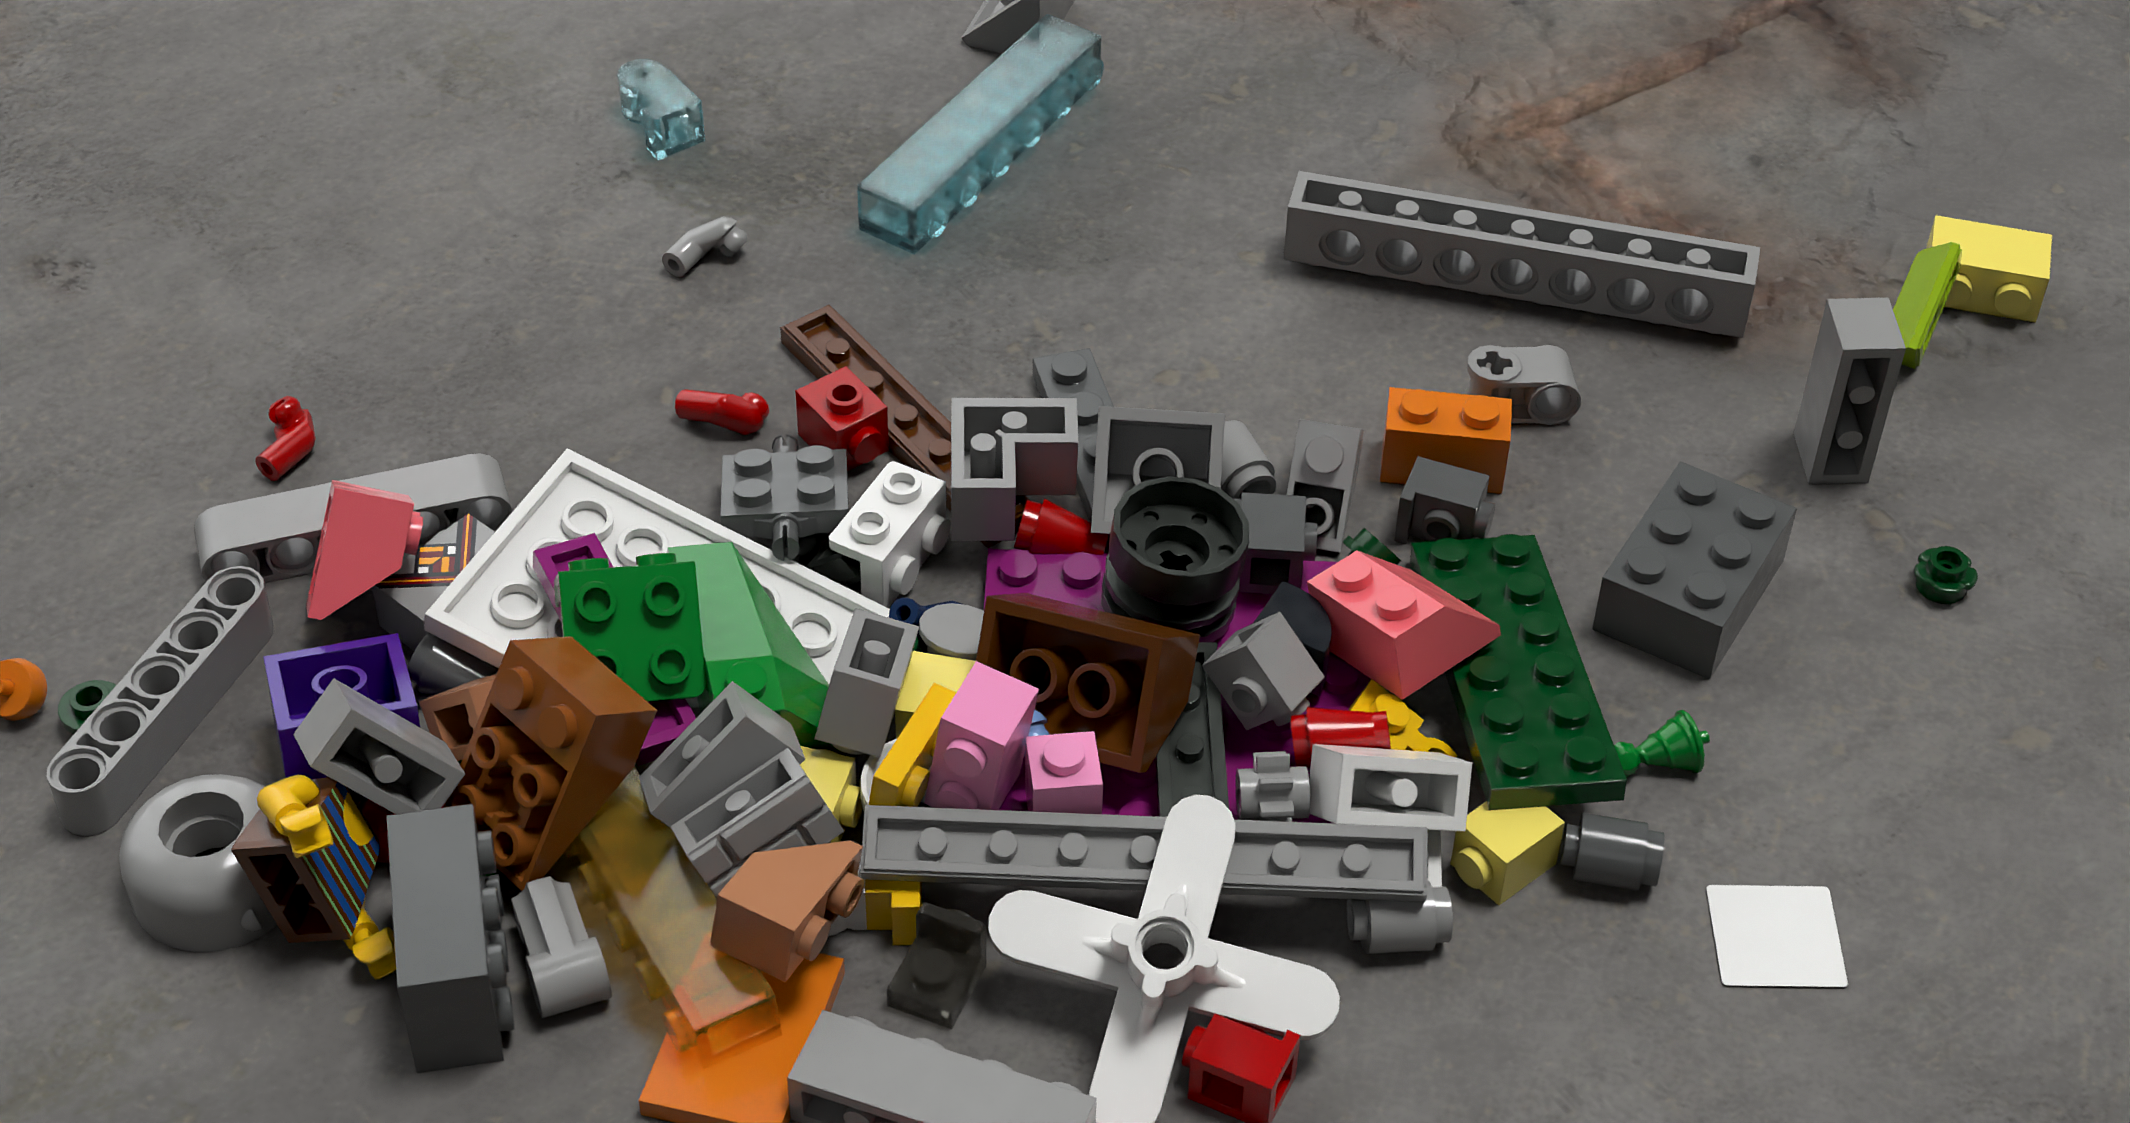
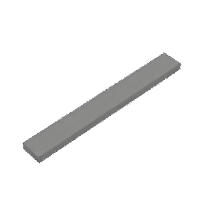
M865 805L860 874L864 880L1146 891L1167 817ZM1234 820L1236 824L1235 840L1220 894L1409 902L1426 901L1428 827Z

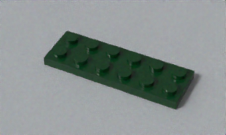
M1504 534L1492 538L1462 540L1443 538L1432 542L1411 543L1410 565L1412 571L1500 625L1501 636L1445 672L1489 810L1624 800L1627 778L1535 535L1519 536Z

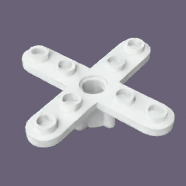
M1193 795L1183 798L1170 810L1164 824L1138 919L1027 890H1018L1006 894L995 904L989 915V936L993 947L1003 958L1016 964L1117 991L1089 1091L1090 1096L1096 1097V1123L1157 1122L1188 1011L1210 1017L1218 1014L1242 1025L1255 1027L1283 1037L1286 1031L1290 1030L1300 1034V1040L1307 1041L1320 1037L1327 1032L1338 1015L1340 996L1335 983L1325 972L1312 966L1208 938L1233 849L1236 827L1231 811L1222 801L1211 796ZM1168 943L1181 951L1184 960L1175 968L1168 970L1157 969L1145 960L1143 954L1152 945Z

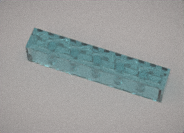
M1046 14L857 185L859 230L914 255L932 238L938 237L944 231L946 225L963 208L971 206L979 193L996 177L1003 176L1010 164L1027 148L1033 147L1039 141L1041 135L1055 121L1064 118L1073 104L1088 90L1092 91L1097 87L1104 71V63L1101 60V35L1050 14Z

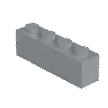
M822 1010L787 1077L790 1120L799 1123H1096V1097L1084 1094L1070 1084L1063 1082L1049 1083L1015 1072L1007 1065L995 1060L981 1061L947 1050L930 1039H912L878 1028L867 1019L856 1016L844 1017Z

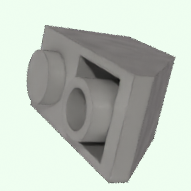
M1299 419L1286 495L1306 496L1305 522L1317 523L1316 548L1341 552L1355 491L1365 431L1359 428Z

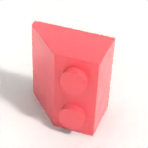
M332 480L306 603L308 618L324 619L401 569L404 553L416 555L421 537L423 517L420 516V512L413 511L414 502L409 495Z
M1357 550L1307 581L1308 593L1322 605L1331 623L1330 652L1402 700L1501 636L1499 624L1416 572Z

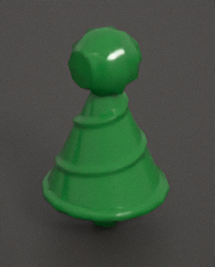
M1685 710L1676 711L1674 717L1667 720L1656 732L1648 735L1647 739L1635 748L1632 743L1618 742L1614 747L1626 778L1631 774H1635L1640 763H1645L1647 766L1656 765L1700 773L1704 767L1705 760L1703 744L1709 743L1710 738L1706 730L1699 732L1695 721Z

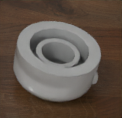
M224 774L200 775L187 778L159 791L144 802L131 817L121 840L119 853L121 876L133 914L140 926L155 940L175 949L192 952L222 951L245 945L264 936L277 926V923L231 851L235 841L259 811L257 796L259 791L265 787L264 785L247 778ZM225 847V849L208 856L194 857L196 854L210 848Z

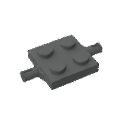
M780 434L772 442L773 453L762 449H746L738 452L736 455H722L721 525L744 537L773 539L772 553L777 559L784 561L785 547H788V559H794L800 549L798 537L833 532L849 512L846 449L832 450L826 446L813 445L798 451V441L794 436L786 434L787 445L783 446V436Z

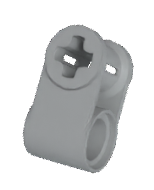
M1487 345L1472 350L1468 356L1467 371L1470 375L1468 388L1462 394L1512 399L1511 423L1559 424L1571 419L1581 406V395L1569 356L1565 350L1558 346L1501 347ZM1487 363H1491L1490 369L1486 367Z

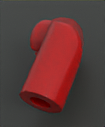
M683 389L678 393L675 400V411L679 418L708 422L742 435L752 434L763 427V421L769 415L767 401L761 395L753 392L745 393L740 397L727 393Z
M291 396L283 397L270 406L268 416L276 425L274 428L276 441L255 459L260 472L271 481H276L310 453L315 445L316 436L312 416L308 409L301 408L297 398Z

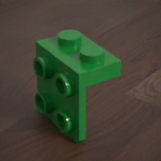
M657 553L637 556L636 566L609 568V559L592 558L568 562L569 571L557 573L554 579L556 607H561L563 637H573L647 702L695 698L703 693L706 687L695 561L676 562L675 553Z

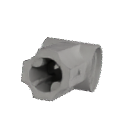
M551 876L526 883L524 890L519 895L513 897L511 901L514 919L528 955L525 957L527 972L541 1018L612 998L610 981L600 946L596 937L588 938L570 883L555 881Z

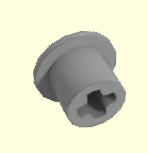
M954 603L936 605L926 610L919 619V635L928 645L926 653L976 661L984 611L969 605Z

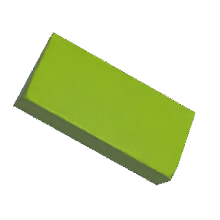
M1949 242L1919 251L1914 258L1893 308L1906 347L1902 365L1916 369V366L1921 364L1961 268L1962 249H1960V244Z

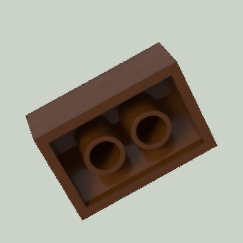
M1029 593L986 596L976 661L1038 688L1039 692L1035 710L1042 713L1047 719V723L1044 726L1050 735L1094 731L1100 763L1144 773L1147 772L1189 701L1200 635Z

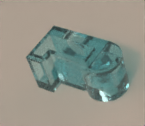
M637 59L621 66L617 77L622 113L629 121L641 124L644 127L646 148L657 160L706 141L702 101L669 69H666L659 62L650 59Z

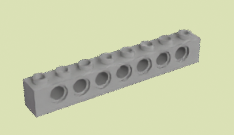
M1298 171L1288 205L1283 260L1743 338L1756 283L1760 247Z

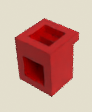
M1214 1014L1207 1028L1200 1025L1194 1028L1184 1049L1182 1065L1190 1068L1187 1098L1246 1123H1272L1296 1077L1301 1035L1287 1030L1283 1039L1280 1040L1267 1035L1261 1029L1242 1025Z

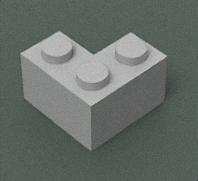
M951 398V541H1015L1016 495L1076 496L1078 463L1077 398Z

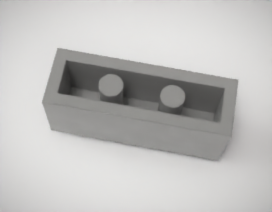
M1889 297L1827 299L1794 429V437L1808 484L1869 483L1906 350Z

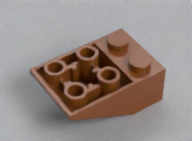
M571 636L510 640L460 764L465 775L446 800L443 808L473 804L478 832L492 831L496 868L523 891L526 883L545 876L631 772L657 713V709Z

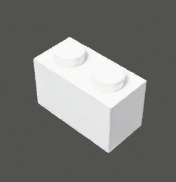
M1313 744L1309 777L1310 814L1335 824L1428 827L1429 830L1465 832L1472 762L1439 752Z

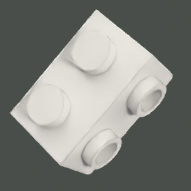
M889 462L830 534L829 548L831 550L860 561L861 595L889 608L899 594L905 595L911 590L917 579L919 568L931 553L938 554L942 550L951 528V522L946 518V481L898 462Z

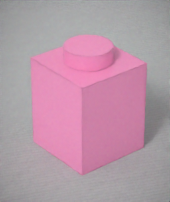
M1094 731L1026 737L1025 793L1028 811L1102 814L1103 781Z

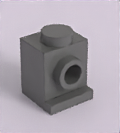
M1417 456L1400 496L1394 541L1406 544L1409 536L1430 542L1443 538L1457 540L1475 539L1476 537L1487 538L1495 512V503L1486 501L1490 476Z

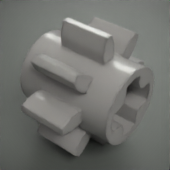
M1286 751L1253 753L1254 768L1236 770L1235 796L1238 820L1292 822V819L1309 818L1310 783L1307 767H1290V755L1286 754Z

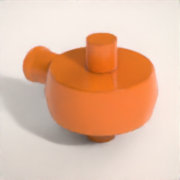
M12 658L0 661V717L15 721L33 716L40 710L47 696V681L44 673L37 665L26 659Z

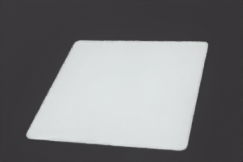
M1707 886L1706 890L1721 980L1724 985L1778 987H1846L1848 985L1831 895L1827 887Z

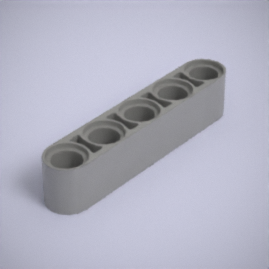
M481 453L340 480V482L409 495L414 502L413 511L420 512V516L423 517L418 549L429 542L438 532L446 530L468 513L496 532L513 512L498 461L489 455ZM331 482L222 504L201 513L194 523V535L201 572L205 581L207 582L216 572L233 566H245L256 570L264 579V583L313 573Z
M233 566L222 569L210 577L51 760L47 767V780L60 820L66 830L75 835L92 836L103 833L114 826L271 639L274 633V621L264 579L259 572L250 567Z

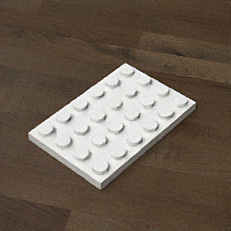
M567 448L425 613L424 630L497 668L500 667L510 640L563 637L562 622L532 567L533 551L592 533L596 534L613 567L636 566L637 556L667 553L668 547L732 542L828 684H830L833 669L855 608L888 618L890 609L793 560H789L785 556L784 561L779 560L773 555L772 550ZM697 697L686 699L697 718L700 715Z

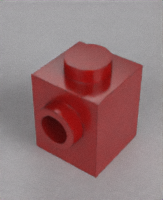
M847 366L795 390L798 435L809 446H826L832 450L846 449L847 471L863 463H868L877 456L889 451L888 407Z

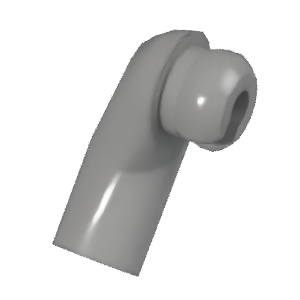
M719 217L688 230L663 254L662 263L672 275L681 277L715 245L724 256L732 257L747 242V234L735 225L738 222L731 217Z

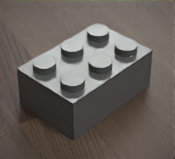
M1680 461L1602 577L1592 630L1707 679H1711L1784 561L1797 508Z
M473 804L387 815L397 988L416 1072L423 1073L504 1061L502 1031L515 1030L511 991L510 987H507L506 972H510L506 936L504 930H498L502 929L501 917L504 916L501 881L499 874L486 876V874L497 873L492 831L478 832Z

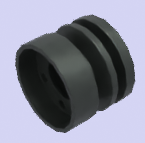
M1168 476L1147 480L1125 492L1115 507L1113 514L1109 554L1106 557L1105 573L1102 582L1101 605L1104 612L1199 634V643L1213 642L1224 635L1234 618L1236 598L1239 594V578L1244 570L1249 546V521L1239 503L1218 487L1197 479Z

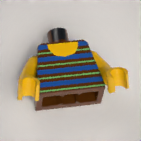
M294 775L265 786L259 791L257 796L259 811L235 841L231 851L288 943L343 940L347 947L353 951L356 958L367 965L374 979H381L396 971L394 931L390 927L379 931L377 925L365 910V896L380 848L378 838L359 807L363 796L328 776L326 778L310 779L304 775Z

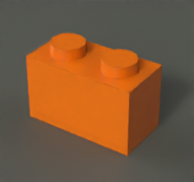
M1389 387L1380 482L1406 484L1417 456L1489 475L1487 492L1502 494L1511 440L1512 399Z

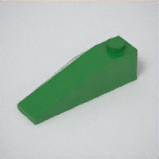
M723 542L668 547L667 553L676 554V562L695 561L706 677L705 690L697 697L700 714L733 681L791 723L800 746L813 749H828L833 752L840 751L831 743L815 739L829 687L828 682L733 543Z

